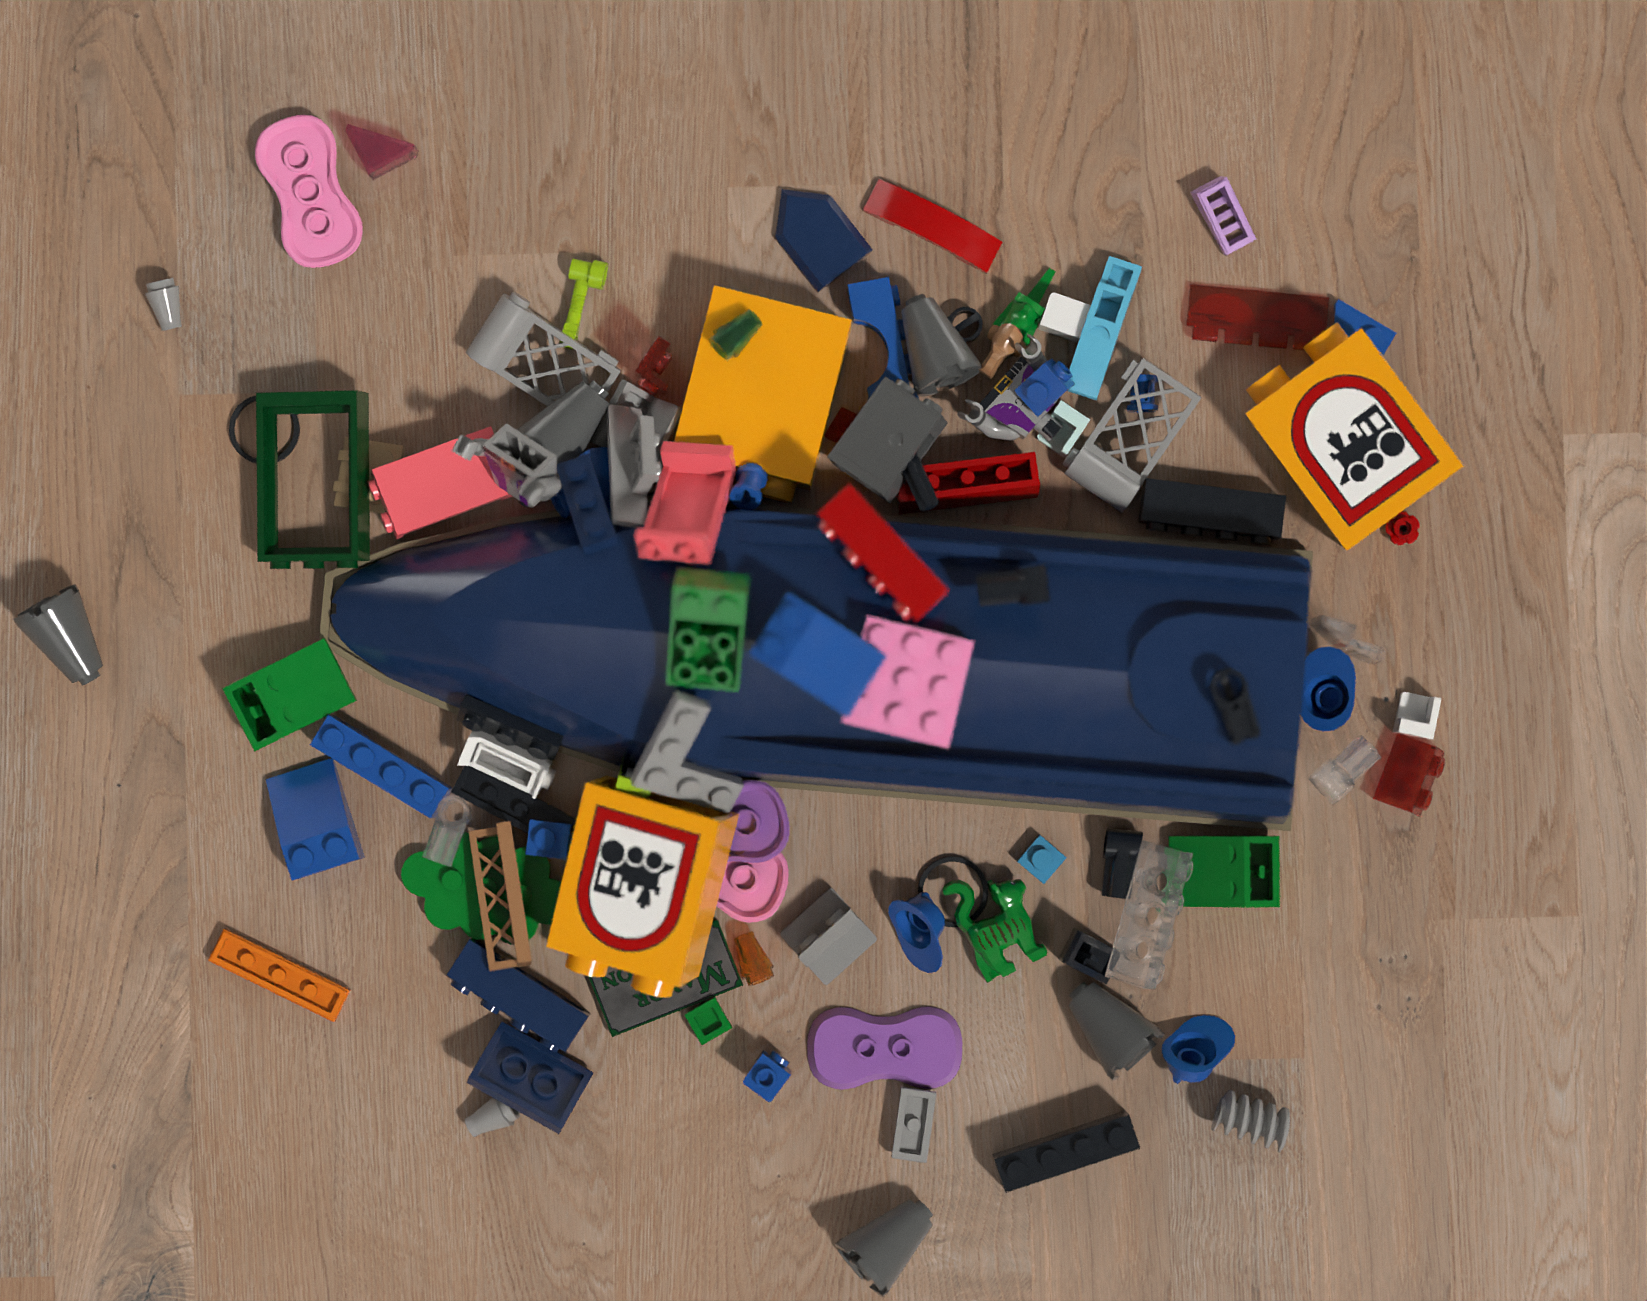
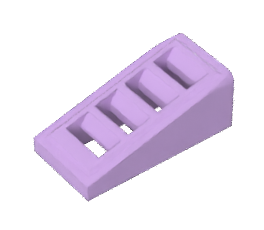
M1217 177L1190 192L1225 256L1256 240L1227 177ZM1217 191L1221 192L1222 196L1208 202L1207 196ZM1227 203L1228 209L1217 215L1214 214V209ZM1234 216L1236 221L1223 228L1220 227V222ZM1241 228L1242 234L1227 241L1225 235Z

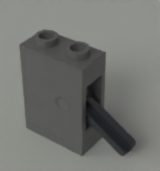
M884 377L827 458L834 466L888 503L892 502L907 481L919 510L922 512L931 510L939 504V500L921 460L948 423L941 414L943 409L934 401L926 397L922 402L913 396L915 390L901 379H897L894 383L887 377Z

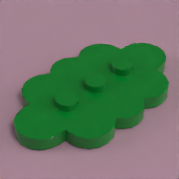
M454 831L445 835L440 840L436 852L419 851L410 855L402 866L401 879L405 888L410 893L425 898L424 912L428 921L433 926L445 930H451L460 926L468 937L475 940H484L469 833L466 831ZM491 836L480 842L477 839L478 851L489 860H492L499 850L498 836ZM526 846L516 849L515 854L528 940H530L536 934L539 923L552 924L562 882L550 878L551 864L548 857L525 855ZM501 855L495 862L500 868H502ZM480 859L481 871L483 872L488 864ZM491 867L483 878L484 887L496 895L505 884L504 876ZM505 890L500 898L508 904ZM485 894L488 907L493 899ZM496 902L488 913L489 921L502 930L510 919L509 910ZM510 925V927L507 929L505 933L513 938L512 928ZM490 928L491 936L494 934L498 935V933ZM501 937V940H502L503 942L508 943V944H510V945H513L512 943H510L509 941H507L505 938Z

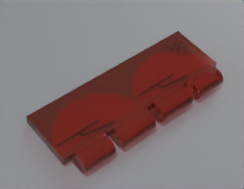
M1190 284L1186 326L1193 327L1192 340L1217 342L1219 329L1224 330L1223 343L1251 346L1253 333H1259L1258 346L1286 349L1288 336H1292L1293 350L1305 351L1303 348L1305 345L1327 330L1329 297Z

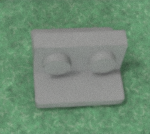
M829 888L780 933L781 937L797 953L802 963L809 967L825 985L834 980L877 940L872 931L833 888Z

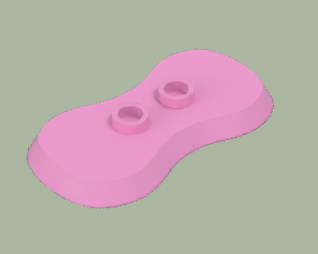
M296 115L281 119L261 132L255 147V158L261 174L275 190L281 205V238L286 252L296 263L304 267H325L346 259L357 250L362 238V221L356 208L345 196L339 185L336 175L337 148L332 131L319 118L310 115Z
M780 852L774 858L761 863L727 862L716 907L730 917L742 922H759L771 917L782 903L788 884L789 870L784 855Z

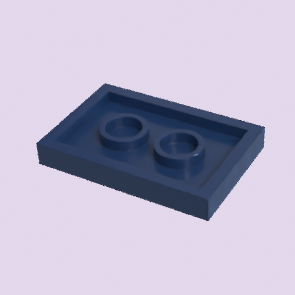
M501 1021L466 1083L560 1134L594 1072L558 1052L551 1051L540 1042Z

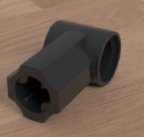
M1047 565L1015 568L1011 572L976 575L980 607L1010 603L1029 605L1051 601Z
M1107 827L1103 848L1105 866L1101 896L1131 900L1136 863H1139L1141 856L1143 832Z

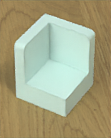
M1061 400L1051 416L1063 427L1050 442L1041 434L1037 435V440L1065 458L1090 419Z

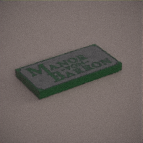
M718 919L712 922L699 976L681 987L674 986L671 997L652 996L631 987L633 973L608 966L605 977L588 976L612 1037L744 985Z

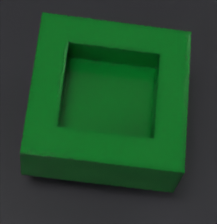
M716 997L685 1014L701 1045L733 1028Z

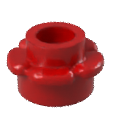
M1401 511L1386 522V534H1388L1390 541L1395 545L1411 544L1419 536L1418 529L1420 528V523L1414 515H1408L1406 511ZM1401 525H1404L1406 527L1405 532H1402L1400 530Z

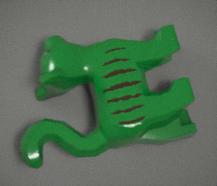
M1006 879L997 883L992 880L987 881L991 897L999 906L1001 912L974 922L969 917L975 900L974 891L968 883L962 880H952L942 888V893L945 896L957 893L961 897L954 914L958 927L964 932L973 947L976 964L987 983L999 975L1004 978L1016 971L1013 961L1006 960L1003 955V950L1017 943L1032 962L1047 956L1048 953L1044 944H1037L1034 939L1031 918L1023 906V895L1026 891V885L1021 879Z

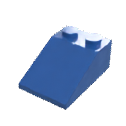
M789 592L749 653L750 656L847 718H849L887 658L886 654Z
M330 758L266 779L281 849L292 881L365 858L334 759Z

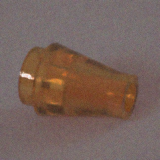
M748 932L734 938L742 980L746 979L750 987L773 978L772 968L775 966L757 941L754 932Z

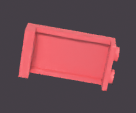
M490 426L465 436L472 440L476 438L490 439L494 432ZM457 439L372 469V480L367 481L374 501L380 499L385 510L384 513L380 514L387 534L393 532L396 540L402 538L407 533L500 499L503 501L513 496L497 486L485 456L473 455L471 461L452 452Z
M663 441L660 450L663 464L660 478L644 528L636 529L635 533L639 559L710 564L723 520V514L737 472L733 446Z

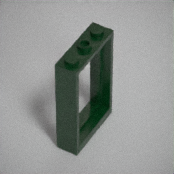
M358 390L256 393L257 562L270 563V569H291V562H303V569H324V562H337V568H358V561H370L369 487L367 483L369 481V393ZM348 413L349 547L278 548L277 415Z

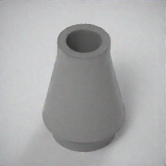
M174 278L146 284L148 293H145V296L160 324L161 331L182 327L179 286H175Z
M492 1097L476 1112L465 1118V1124L470 1134L476 1137L482 1133L514 1125V1120L520 1118V1112Z

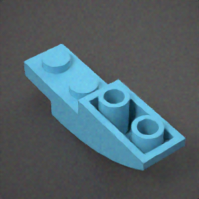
M1112 256L1108 257L1069 369L1072 373L1070 379L1075 383L1068 390L1069 392L1097 400L1142 266Z

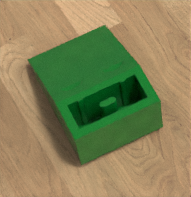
M677 568L672 595L667 685L739 692L750 575Z
M326 638L222 688L254 752L357 701Z
M1168 836L1169 907H1280L1279 836Z

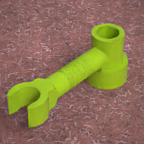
M572 259L568 278L575 280V285L562 332L576 341L578 340L581 313L588 288L603 290L608 274L609 264L607 262L593 260V263Z

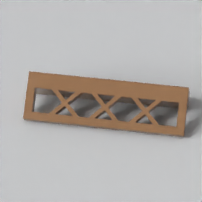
M511 822L496 823V827L468 831L489 972L532 965ZM498 836L499 850L492 860H489L478 851L477 839ZM500 855L502 868L495 864ZM480 859L488 864L483 872L481 871ZM491 867L504 876L505 884L496 895L485 888L483 884V878ZM505 890L508 904L500 898ZM485 894L493 899L488 907ZM496 902L509 910L510 919L502 930L492 924L488 917V913ZM510 925L512 928L513 938L505 933L507 929L510 927ZM490 928L498 933L493 942ZM501 937L514 945L516 959L495 962L493 948Z

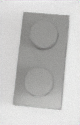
M901 1087L891 1158L927 1163L936 1091Z

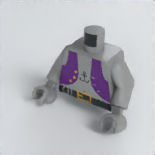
M1027 334L1031 341L1027 349H1024L1019 343L1015 344L1016 350L1026 357V360L1021 356L980 403L966 399L965 402L971 405V412L968 415L960 411L957 413L960 419L971 422L989 438L1013 441L1017 438L1024 440L1035 429L1050 442L1063 427L1048 414L1058 400L1037 417L1014 391L1047 361L1041 352L1040 342L1030 334Z
M507 423L490 439L476 438L472 440L464 435H460L452 449V452L471 461L473 455L485 456L497 486L518 499V503L524 507H535L540 501H547L561 489V481L556 477L557 456Z

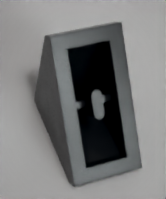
M1074 928L1058 959L1064 964L1107 984L1123 953Z

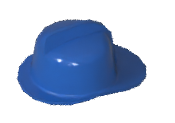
M1331 646L1320 647L1309 653L1305 661L1301 716L1304 722L1311 728L1322 732L1334 731L1343 726L1351 717L1354 707L1355 666L1350 657L1341 649Z
M921 892L907 901L900 899L892 901L888 906V914L906 957L915 967L923 972H937L942 966L943 960L941 946L938 941L945 927L943 913L933 903L927 892Z
M1201 1015L1192 1017L1184 1022L1162 1044L1161 1053L1167 1062L1170 1072L1173 1074V1082L1179 1084L1181 1081L1195 1083L1208 1078L1214 1067L1234 1047L1235 1034L1232 1027L1225 1020L1216 1016Z

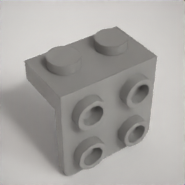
M622 379L609 403L639 408L642 410V415L654 417V430L659 433L656 461H661L660 450L663 441H668L671 434L675 433L678 429L682 408L658 399ZM606 412L590 442L599 447H608Z

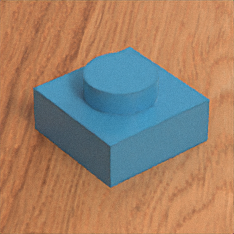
M1038 835L1017 862L1041 883L1045 884L1067 857L1041 835Z

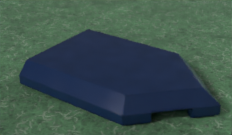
M781 190L775 238L818 293L873 251L831 195Z

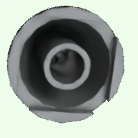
M925 294L908 299L905 302L906 307L902 309L901 313L913 385L917 396L924 397L938 394L937 388L948 385V388L951 389L976 376L979 373L978 369H982L979 360L933 297L926 298Z
M594 380L589 385L582 381L517 430L556 455L557 464L579 457L580 454L584 453L610 404L605 400L609 393Z
M76 584L60 590V595L48 596L18 614V617L13 618L20 630L71 683L79 681L83 686L100 676L98 669L103 666L80 591Z
M1083 982L1069 995L1072 1001L1068 1006L1104 1071L1112 1081L1120 1077L1116 1072L1118 1069L1125 1068L1127 1071L1130 1070L1157 1045L1152 1040L1155 1036L1160 1039L1164 1037L1165 1033L1159 1027L1095 982L1089 986Z
M908 1199L843 1237L835 1246L839 1248V1254L861 1279L872 1280L873 1284L870 1288L879 1296L884 1297L890 1291L933 1226L930 1221L933 1214L920 1200L914 1203Z

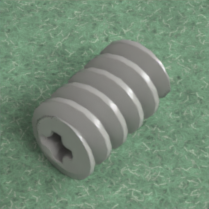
M1228 1090L1217 1105L1211 1130L1215 1131L1218 1125L1222 1123L1224 1124V1135L1228 1136L1233 1127L1237 1128V1138L1239 1140L1244 1137L1246 1132H1250L1252 1144H1255L1259 1137L1263 1136L1265 1148L1268 1149L1275 1140L1278 1142V1152H1281L1289 1133L1290 1112L1288 1108L1282 1107L1276 1114V1105L1273 1103H1268L1263 1109L1262 1100L1258 1098L1253 1100L1249 1106L1248 1095L1242 1094L1236 1101L1235 1091Z

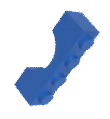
M889 277L847 284L853 323L868 327L876 332L883 340L888 353V364L883 375L875 383L867 387L868 399L884 377H887L894 383L897 379H901L909 385L908 375L912 374L909 355L903 354L901 341L906 340L903 319L897 320L895 306L901 305L897 285L891 286ZM915 391V392L913 393V396H915L916 398L919 399V397L917 396L916 391Z
M335 715L327 716L310 744L430 819L436 818L453 787L427 771L385 749L363 732Z

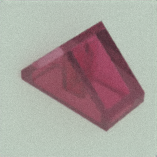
M347 124L345 131L372 180L417 158L419 151L414 144Z

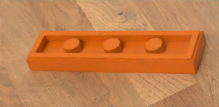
M226 928L223 929L208 961L332 1022H336L351 991Z

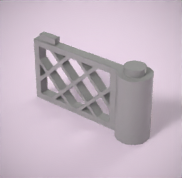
M514 291L510 296L502 294L466 351V354L475 362L496 372L546 406L555 402L554 399H559L567 393L565 392L561 374L563 372L580 369L583 381L589 385L585 368L599 365L611 373L604 385H600L607 392L621 372L616 367L619 360L602 349L599 354H596L533 313L528 308L530 301ZM534 324L547 331L550 345L530 348L528 333ZM553 336L561 340L563 343L555 344ZM524 341L526 350L517 352ZM570 346L575 349L579 365L560 368L556 348ZM551 350L555 369L536 373L532 353ZM527 355L530 375L518 377L506 369L513 357ZM583 355L593 362L584 363ZM556 374L560 394L547 396L540 391L537 378ZM532 379L534 387L524 380Z
M1145 358L1140 363L1135 360L1131 362L1121 377L1127 381L1080 451L1073 447L1062 464L1068 468L1064 473L1066 476L1121 513L1129 505L1149 473L1202 398ZM1144 368L1157 376L1159 391L1139 394L1137 379ZM1163 381L1174 388L1164 389ZM1134 386L1135 395L1125 397L1131 387ZM1180 391L1191 399L1184 411L1168 413L1165 394ZM1161 395L1164 415L1144 419L1140 399ZM1136 400L1140 420L1119 423L1117 408L1121 402ZM1112 415H1114L1115 424L1106 426ZM1179 417L1171 428L1170 418ZM1165 419L1168 431L1167 436L1162 441L1149 443L1145 423ZM1141 424L1144 444L1124 448L1121 428ZM1116 429L1120 449L1105 451L1094 443L1102 431ZM1159 446L1151 457L1150 447ZM1146 449L1148 463L1141 474L1128 466L1125 452ZM1121 453L1122 462L1112 455Z

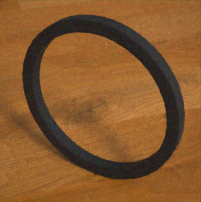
M255 395L240 403L233 412L229 423V436L235 450L246 460L257 464V458L245 453L239 446L235 436L236 420L240 412L247 405L256 401ZM291 415L294 423V435L288 448L278 455V462L286 458L294 450L298 442L300 424L297 415Z
M945 857L933 862L926 868L920 878L918 894L923 892L924 882L928 874L935 867L946 862L966 864L978 874L983 886L982 902L977 911L970 916L973 921L977 919L983 912L988 900V884L982 871L973 862L961 857ZM945 921L946 927H958L957 922Z

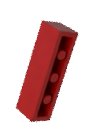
M1035 452L923 465L939 500V504L936 507L927 511L1038 498L1040 480ZM906 481L897 493L899 514L922 512L919 510Z
M850 484L817 513L818 518L821 520L817 525L819 529L831 541L837 537L845 545L846 548L842 551L845 557L856 568L862 564L871 573L867 580L881 595L887 591L896 600L892 607L905 621L912 617L917 623L949 593V590Z

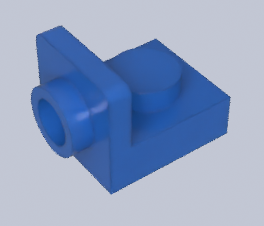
M530 819L525 855L567 860L574 833L572 832L573 824Z

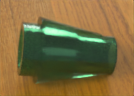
M748 309L746 312L713 330L714 335L709 339V342L723 359L728 361L732 357L737 358L762 326V322L753 311Z

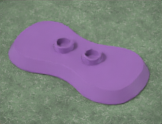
M757 780L743 781L744 786L731 809L732 812L739 813L727 862H766L777 856L788 842V815L781 797L772 786Z
M836 1007L821 1013L813 1021L808 1034L807 1056L814 1077L820 1083L834 1089L855 1088L867 1082L880 1079L897 1080L916 1088L933 1089L947 1084L956 1076L962 1060V1036L956 1020L946 1011L935 1007H919L890 1017L873 1016L848 1007Z

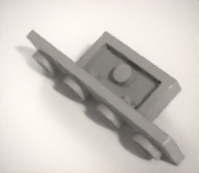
M610 404L606 410L612 523L630 527L645 525L648 515L647 494L653 482H658L661 473V462L656 461L659 433L654 430V417L642 415L641 409Z

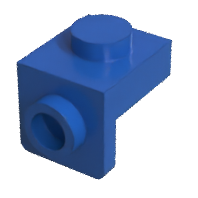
M1051 358L1042 364L1014 391L1038 417L1066 391L1072 388L1075 383L1070 379L1072 373L1067 366L1060 361L1055 362Z
M763 1050L756 1059L754 1066L743 1079V1084L767 1102H771L791 1076V1070L787 1068L790 1062L774 1050H772L770 1055Z

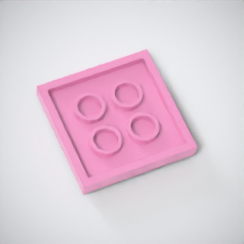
M867 616L862 640L886 654L887 658L849 718L843 715L842 723L948 748L974 641Z

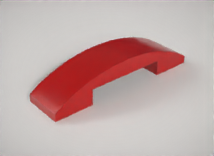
M878 179L863 209L864 212L893 227L896 225L955 255L956 259L986 274L1003 243L958 215Z

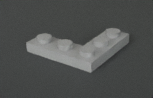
M675 691L630 779L633 787L729 814L744 786L741 777L683 761L711 709L708 701Z

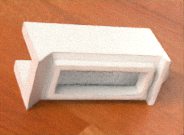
M472 731L457 766H471L533 795V799L537 797L542 788L549 789L557 772L551 768L554 763L553 761L537 759L531 756L527 750L516 745H504L497 741L495 736L483 731Z

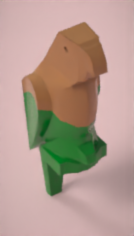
M1049 267L1027 296L1018 292L1015 299L994 321L987 335V338L991 341L990 352L981 364L982 369H978L979 372L992 379L1004 360L1011 356L1019 357L1021 355L1015 348L1016 343H1019L1024 349L1027 348L1030 343V338L1027 337V334L1033 336L1040 323L1042 314L1045 311L1040 302L1056 271Z

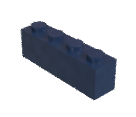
M473 938L469 939L447 973V976L453 979L450 985L465 995L473 992L481 997L482 1001L480 1004L497 1015L501 1010L512 1017L509 1022L511 1025L526 1034L529 1030H532L541 1036L539 1042L555 1053L559 1049L564 1052L568 1050L591 1014L519 967L489 972L486 946ZM494 951L495 962L507 960Z

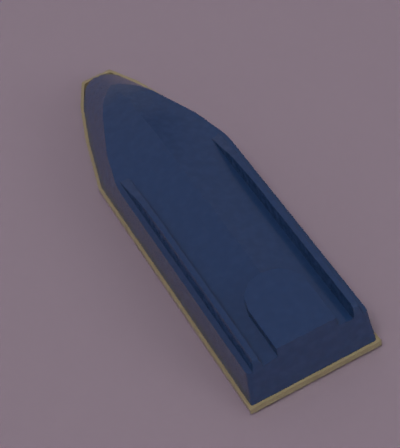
M654 495L647 496L648 512ZM727 502L710 564L639 559L635 533L636 529H643L644 525L630 527L613 524L619 544L585 555L572 515L563 518L556 510L504 518L400 543L370 555V561H358V568H336L325 573L319 640L326 638L334 653L383 683L457 715L465 694L545 729L563 735L564 737L558 752L619 772L621 765L636 768L675 691L706 700L711 708L683 761L741 777L742 781L757 780L775 788L1291 831L1309 624L1308 611L1313 551L878 514L949 590V593L917 623L912 617L905 621L892 607L896 600L887 591L881 595L867 580L871 573L862 564L856 568L842 553L846 548L845 545L837 537L831 541L819 529L817 525L821 520L818 518L817 513L821 509L760 504L756 509L743 510L737 508L732 502ZM1047 565L1050 602L1029 605L1010 603L979 606L976 575L1011 572L1015 568ZM678 567L750 575L739 692L666 684L673 584ZM789 592L861 639L867 616L974 641L949 747L945 748L842 723L843 714L750 656V651L787 593ZM1222 668H1231L1237 670L1245 677L1250 699L1261 730V735L1258 738L1252 740L1245 739L1243 743L1237 745L1227 741L1232 736H1228L1221 712L1217 709L1214 698L1209 691L1210 678L1216 671ZM1227 673L1235 698L1240 693L1241 681L1235 674ZM1219 677L1216 684V692L1223 700H1227Z

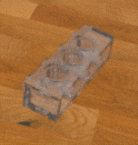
M1142 840L1105 977L1143 989H1156L1157 984L1162 981L1165 973L1164 957L1166 950H1169L1172 946L1175 935L1172 929L1175 917L1180 914L1184 904V897L1182 895L1184 884L1190 879L1193 871V862L1191 861L1193 853ZM1164 873L1167 882L1164 889L1160 891L1157 887V878L1160 874ZM1154 907L1157 911V919L1151 925L1148 922L1147 914ZM1144 941L1147 944L1148 952L1141 959L1138 954V947Z

